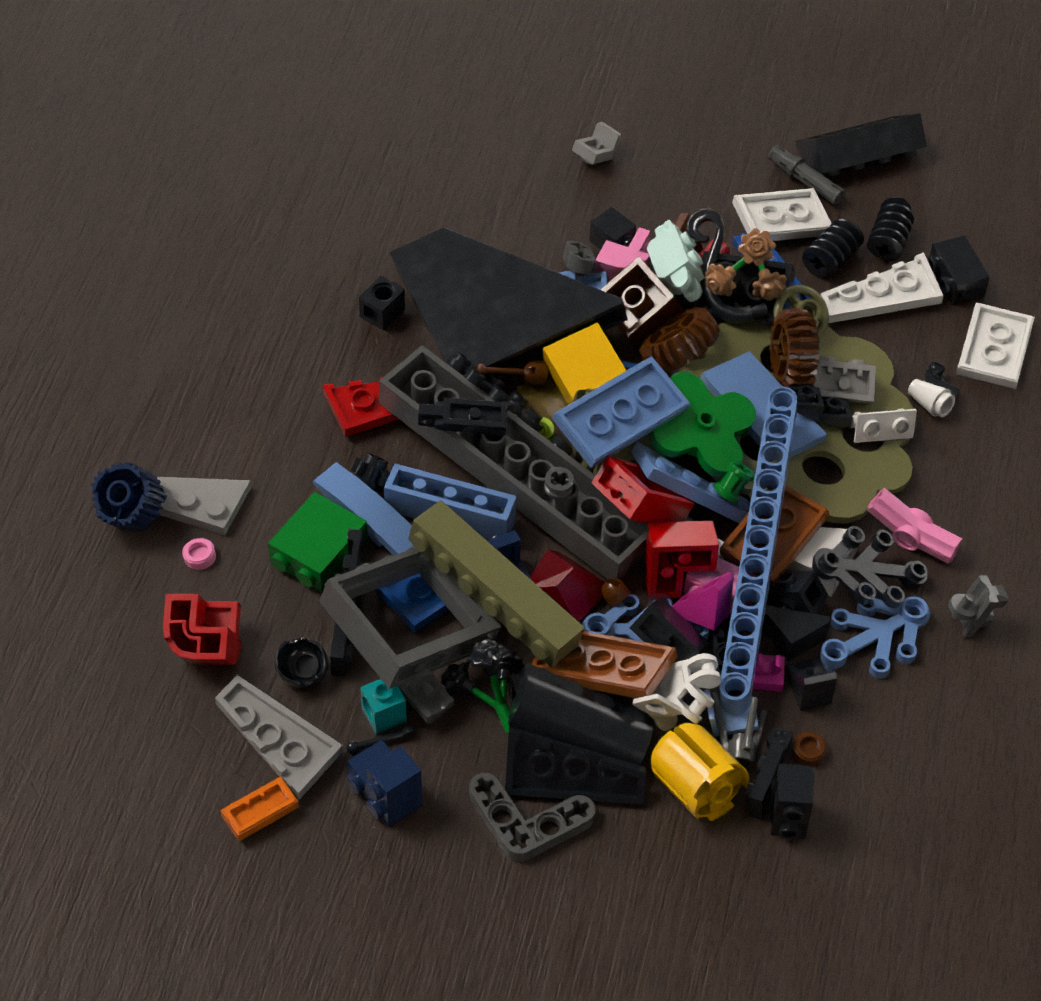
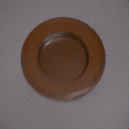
M806 731L794 738L791 753L794 760L800 765L813 767L819 765L824 760L827 744L821 735Z

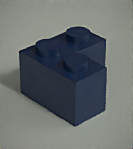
M380 740L348 760L349 775L346 779L354 793H361L364 796L371 814L376 819L381 818L388 827L422 806L421 769L401 746L391 751L383 740Z

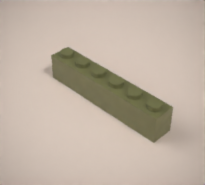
M438 501L413 520L408 538L417 551L423 552L435 563L442 573L452 578L465 594L471 595L483 606L486 613L501 622L513 637L520 639L530 648L536 658L543 660L552 668L578 647L585 627L443 501Z

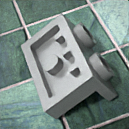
M830 356L819 357L818 374L815 376L816 381L812 384V387H819L822 398L837 397L847 399L848 402L870 405L874 402L876 366L866 365L864 360H849L847 363L838 362L836 358Z

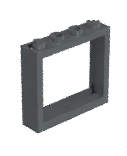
M413 547L394 556H385L375 563L360 565L350 572L336 574L335 577L328 579L327 583H325V588L319 600L321 605L389 689L412 680L414 676L423 670L435 671L469 657L476 643H481L485 639L494 641L501 628L497 620L487 614L481 604L471 595L465 594L452 578L442 573L432 560L423 552H419ZM420 574L464 629L396 655L352 601V598Z

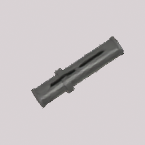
M780 144L775 145L769 152L768 159L786 171V175L791 178L795 177L809 188H814L816 193L834 206L843 199L845 190L811 168L801 156L796 157Z

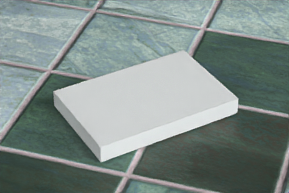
M814 188L734 195L732 202L747 234L754 228L759 229L760 234L763 231H768L772 241L819 237L832 224Z
M976 302L956 374L1016 389L1035 317Z

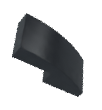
M808 385L788 387L797 395V413L823 424L850 428L852 414L847 399L837 397L822 398L819 387Z

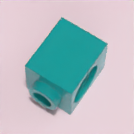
M379 679L360 687L362 710L376 735L407 722L406 700L398 686L389 689Z

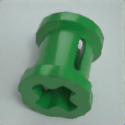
M731 460L729 463L730 469L721 481H717L714 484V489L726 500L737 503L740 500L739 494L748 481L755 479V474L743 463Z

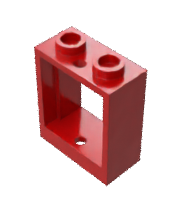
M607 456L591 482L630 520L643 523L684 522L695 505L690 499L647 479L639 464Z

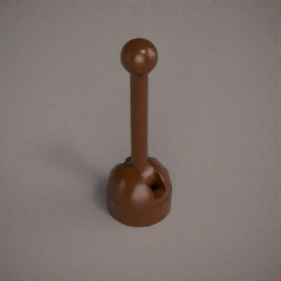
M539 360L527 362L523 369L486 367L484 364H478L475 367V370L483 376L486 373L522 375L523 379L532 385H544L548 376L546 362Z

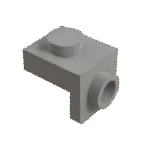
M598 122L591 137L575 140L572 151L581 156L582 161L592 165L612 160L621 139V134L604 122Z

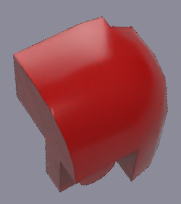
M166 594L163 618L164 639L167 641L172 652L185 662L199 665H235L238 661L242 640L239 638L241 604L238 601H205L199 594Z

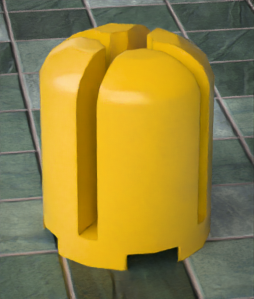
M684 723L676 726L674 732L668 731L658 741L652 751L651 768L654 776L697 820L707 817L710 821H713L723 816L735 806L731 800L738 793L741 785L746 789L748 787L750 778L748 771L704 727L698 724Z

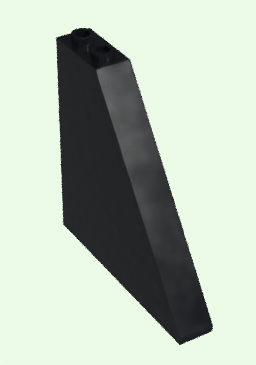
M444 227L390 252L396 270L445 363L451 354L455 355L458 351L472 361L470 367L474 369L478 364H484L486 367L523 369L524 365L529 361L543 360L544 347L598 322L604 332L628 320L624 302L620 297ZM486 373L484 375L485 378H487L490 373ZM495 374V375H497L498 377H500L501 379H503V378H505V377H507V376H509V375H511V374Z

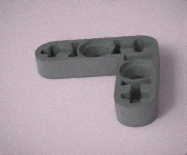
M480 773L475 775L469 783V798L505 855L515 862L527 861L590 828L595 820L594 802L583 795L573 796L525 820L500 781L494 775ZM483 786L486 790L491 788L490 797L493 801L489 804V798L485 792H479V787ZM574 809H578L580 812L586 811V816L583 818L579 814L573 816ZM502 810L508 812L512 818L507 823L502 824L495 822L492 816L495 812ZM569 819L568 826H566L565 821ZM553 822L559 826V831L553 835H546L540 830V827L543 823ZM514 829L518 841L521 843L526 841L525 848L521 849L519 845L513 846L514 838L511 832Z

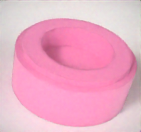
M196 538L189 541L182 550L185 564L195 570H203L210 567L216 559L214 545L211 541L204 538Z

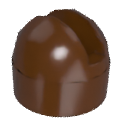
M609 578L602 585L601 592L604 600L612 607L622 602L630 594V589L621 579Z

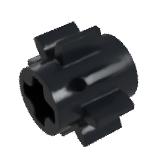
M367 453L365 458L360 459L356 457L350 470L373 491H376L378 486H385L391 473L386 469L389 462L371 453Z

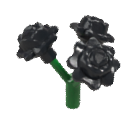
M485 639L473 646L472 654L467 657V662H462L460 665L450 664L441 675V684L445 686V690L450 696L462 690L468 695L473 694L495 708L507 734L509 733L508 720L510 715V708L506 701L507 683L510 682L511 674H516L517 671L523 669V658L517 656L516 651L504 648L503 644H497L496 641ZM470 663L472 667L479 666L484 668L485 674L490 676L496 700L477 689L476 684L469 680L468 668Z

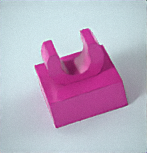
M758 654L753 683L754 690L783 691L785 657Z

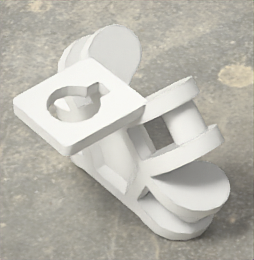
M703 653L687 660L674 662L653 694L634 699L633 705L649 714L654 719L656 725L664 731L670 730L676 725V715L683 714L690 721L698 724L702 719L700 714L706 707L711 708L715 703L700 688L712 689L721 683L720 673L715 671L718 667L717 658L714 655ZM688 692L695 698L690 706L682 700Z

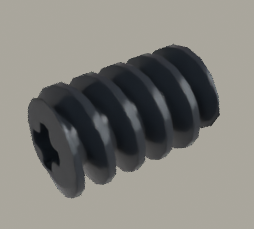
M890 197L882 202L866 243L867 249L875 256L889 261L897 260L902 256L915 221V215L907 200L900 197Z
M847 219L834 220L810 247L803 252V264L812 275L818 278H824L827 274H834L838 267H841L844 261L864 243L863 232L856 224Z

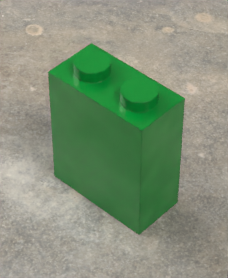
M314 492L268 542L270 562L277 570L281 572L286 571L295 576L303 585L307 587L312 586L323 592L325 583L343 569L344 556L349 555L347 542L348 528L362 530V544L364 545L368 540L367 521Z

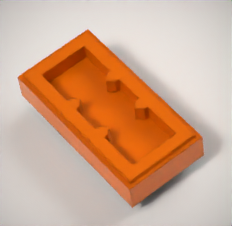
M280 776L221 809L220 812L221 817L240 842L299 808V801Z

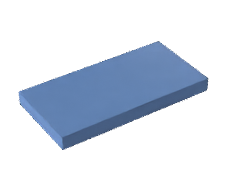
M748 351L703 372L700 379L714 396L736 392L744 395L752 402L756 411V417L747 433L760 446L769 394L775 388L783 386ZM779 406L778 408L783 409V408H787V407H785V406ZM797 413L790 458L824 442L827 436L814 420L808 419ZM774 433L773 435L781 436V435H783V434H781V433Z
M651 356L555 412L552 420L592 468L604 461L607 456L614 455L685 412L691 404Z

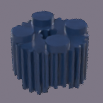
M124 462V464L118 463L117 466L111 465V469L106 468L105 471H98L99 476L93 478L95 480V483H91L93 487L92 494L95 495L92 498V501L95 502L93 507L96 508V517L100 518L101 521L123 530L144 531L151 526V521H156V515L160 516L159 510L163 509L161 503L165 502L167 493L166 488L160 485L161 481L157 479L156 475L152 474L153 472L130 462Z

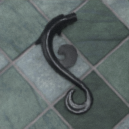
M711 209L695 211L689 217L686 226L689 236L694 241L699 243L709 242V236L703 235L699 230L703 223L712 222L716 227L715 237L702 271L705 278L701 280L702 293L709 307L707 311L712 316L739 325L753 323L756 318L768 315L766 303L751 307L750 304L741 306L738 302H734V306L726 304L719 295L713 294L711 289L707 287L705 272L709 270L710 264H715L716 266L721 264L724 269L728 266L732 267L734 264L727 261L717 263L724 238V223L721 215ZM739 270L736 271V276L733 277L736 288L741 282Z

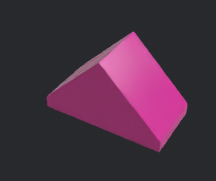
M729 571L684 594L672 608L685 620L715 630L729 616L734 575Z

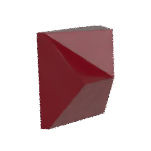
M547 550L530 577L538 587L579 623L603 599L601 588L606 582L559 551Z

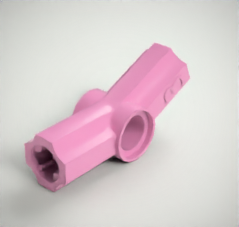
M886 488L879 491L867 506V511L893 532L894 541L903 549L914 551L918 548L949 564L962 543V538L933 524L931 517L926 512L918 508H909Z

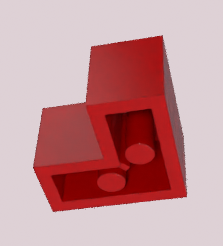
M713 521L648 523L643 574L649 599L661 597L681 598L684 572L716 571L719 543Z

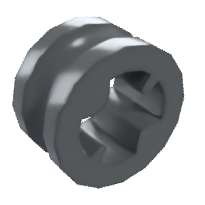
M563 467L550 469L545 476L544 490L546 494L556 500L568 498L573 491V474ZM553 481H556V482H558V483H561V482L564 481V482H565V485H564V486H562L561 484L553 485Z

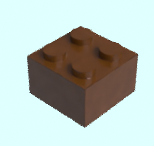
M639 256L600 289L620 297L624 302L628 320L618 326L638 349H640V345L646 336L653 332V329L658 328L661 323L668 321L670 317L673 318L685 310Z

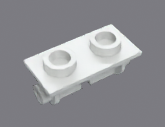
M901 408L894 411L855 412L852 415L850 428H855L854 442L913 438L917 410H904Z

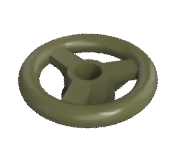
M793 285L783 290L774 305V319L779 311H783L784 304L788 300L792 308L807 310L812 313L815 321H819L817 327L819 330L818 339L821 338L829 322V312L823 297L816 290L805 285ZM797 294H804L811 299L801 301Z

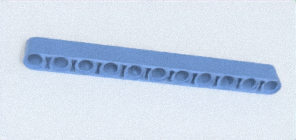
M778 387L772 390L767 402L721 673L720 704L730 714L745 712L751 702L797 418V395L792 389L787 387ZM779 406H785V407H787V408L781 409V408H778V407H779ZM774 433H781V434H783V435H781V436H776V435H773V434H774ZM770 460H776V461H779V462H778V463H770V462H768V461H770ZM764 488H774L775 490H773V491H765V490H763V489H764ZM762 515H766V516H769V517H771V518H769V519H760V518H758V517H759V516H762ZM764 544L766 546L763 548H757L753 545ZM752 572H757L761 575L758 577H752L748 574ZM747 601H753L757 604L754 606H746L743 603ZM747 630L750 631L752 634L749 636H742L738 633L740 631ZM737 660L746 661L747 664L744 666H736L733 664V662ZM732 690H738L743 694L733 697L727 693Z

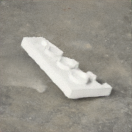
M924 252L916 255L914 260L910 262H898L893 264L890 270L880 274L878 271L868 274L865 280L860 282L851 281L820 294L828 308V323L941 304L943 300V293Z

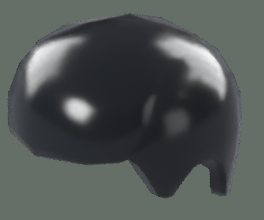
M306 637L284 641L274 655L275 669L282 680L292 687L308 688L323 679L328 670L326 652L320 643Z

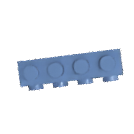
M394 464L384 486V500L400 515L416 519L441 500L484 538L491 539L497 534L511 532L516 520L517 496L407 466Z

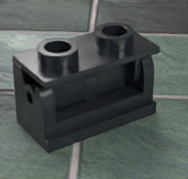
M966 236L932 243L930 256L927 258V261L939 281L942 293L947 295L951 304L955 305L957 297L959 300L985 297L990 277Z
M662 597L650 604L630 626V629L643 642L676 648L678 657L674 662L690 659L700 654L710 644Z

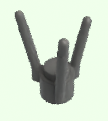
M712 692L711 696L715 702L713 707L721 745L744 768L754 766L767 712L765 710L760 712L758 719L759 729L754 731L758 699L753 697L751 699L745 734H734L732 740L728 742L718 693Z

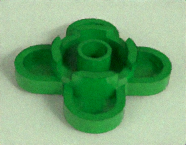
M689 372L675 373L670 379L691 405L685 412L650 432V443L658 453L667 457H679L685 454L696 457V461L699 462L708 474L723 478L730 469L729 463L731 460H737L742 463V449L735 437L749 430L755 421V408L752 402L742 394L728 392L714 397L711 396L704 382L696 375Z

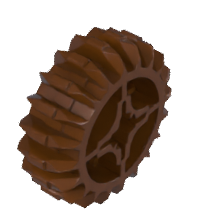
M696 307L688 309L683 313L680 312L675 317H670L668 321L661 323L658 328L653 329V332L646 336L639 349L642 359L644 361L652 356L665 373H671L674 369H680L694 359H698L702 353L707 352L708 348L714 345L720 332L717 326L718 323L706 308Z
M800 308L779 311L774 319V325L771 327L772 335L769 337L771 341L769 349L773 375L783 387L812 386L816 381L815 376L818 374V365L820 364V340L818 339L819 330L816 328V321L811 312L800 310Z

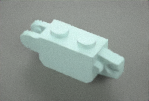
M667 220L663 225L655 229L656 237L649 242L647 250L658 279L663 281L673 294L681 295L683 293L684 297L692 302L702 295L700 281L705 277L700 266L703 265V261L693 249L696 243L689 236L688 232L682 233L675 224Z

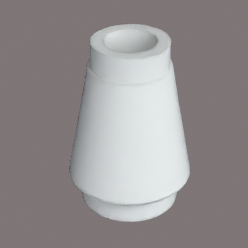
M919 379L912 381L908 388V395L912 396L934 417H945L954 406L955 396L951 394L949 389Z

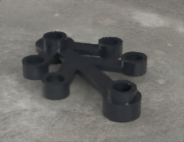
M458 351L455 355L451 354L446 361L449 366L463 375L473 385L489 393L488 396L493 401L508 403L507 409L516 414L518 418L534 430L542 431L544 425L540 421L543 417L533 409L525 408L529 401L524 396L513 391L509 397L502 390L505 382L500 377L490 373L485 378L480 372L470 367L472 361L467 356Z
M857 526L849 527L843 534L840 543L833 550L821 548L814 554L812 569L816 572L817 576L823 580L837 579L853 594L854 599L862 605L869 604L875 598L876 593L882 598L885 605L890 608H897L905 600V593L900 587L895 585L889 587L878 576L898 578L901 584L909 590L919 589L928 577L927 567L920 561H910L905 566L872 562L880 552L887 551L894 542L893 536L886 530L877 531L871 538V544L855 560L843 557L851 548H857L865 540L864 532ZM849 573H855L864 582L859 584Z

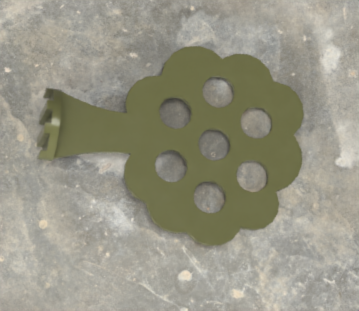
M816 321V328H817L818 325H819V321ZM729 322L721 323L718 325L720 329L718 339L713 346L708 348L707 352L703 353V358L691 361L680 368L678 372L688 371L701 378L703 372L748 351L761 363L760 355L770 351L771 341L769 337L772 335L771 327L774 324L768 327L758 322L741 325ZM827 326L825 333L819 338V357L830 356L836 358L838 362L847 363L849 360H864L866 365L876 366L874 402L871 405L848 402L852 415L855 412L869 413L894 411L901 408L904 410L914 409L909 399L897 388L890 385L894 376L893 365L882 349L874 343L858 337L839 336ZM596 388L578 390L573 402ZM821 423L819 426L827 434L825 441L790 458L786 480L787 486L829 510V517L826 521L847 524L860 520L869 513L867 506L879 491L886 488L894 495L903 491L909 483L913 466L909 456L902 447L910 441V438L883 440L882 447L878 450L863 452L847 444L842 430L846 427ZM747 432L735 437L739 445L743 438L750 436ZM649 433L637 440L656 451L650 443ZM637 441L610 457L637 463L631 453ZM572 446L574 458L583 459V457L579 454L575 447ZM742 450V463L755 474L757 461L748 457ZM815 456L825 457L839 466L843 479L831 485L817 483L805 474L802 463L807 458ZM583 459L581 465L596 475L604 461L591 468ZM710 475L716 482L723 479ZM754 480L748 481L740 494L748 495L751 498Z

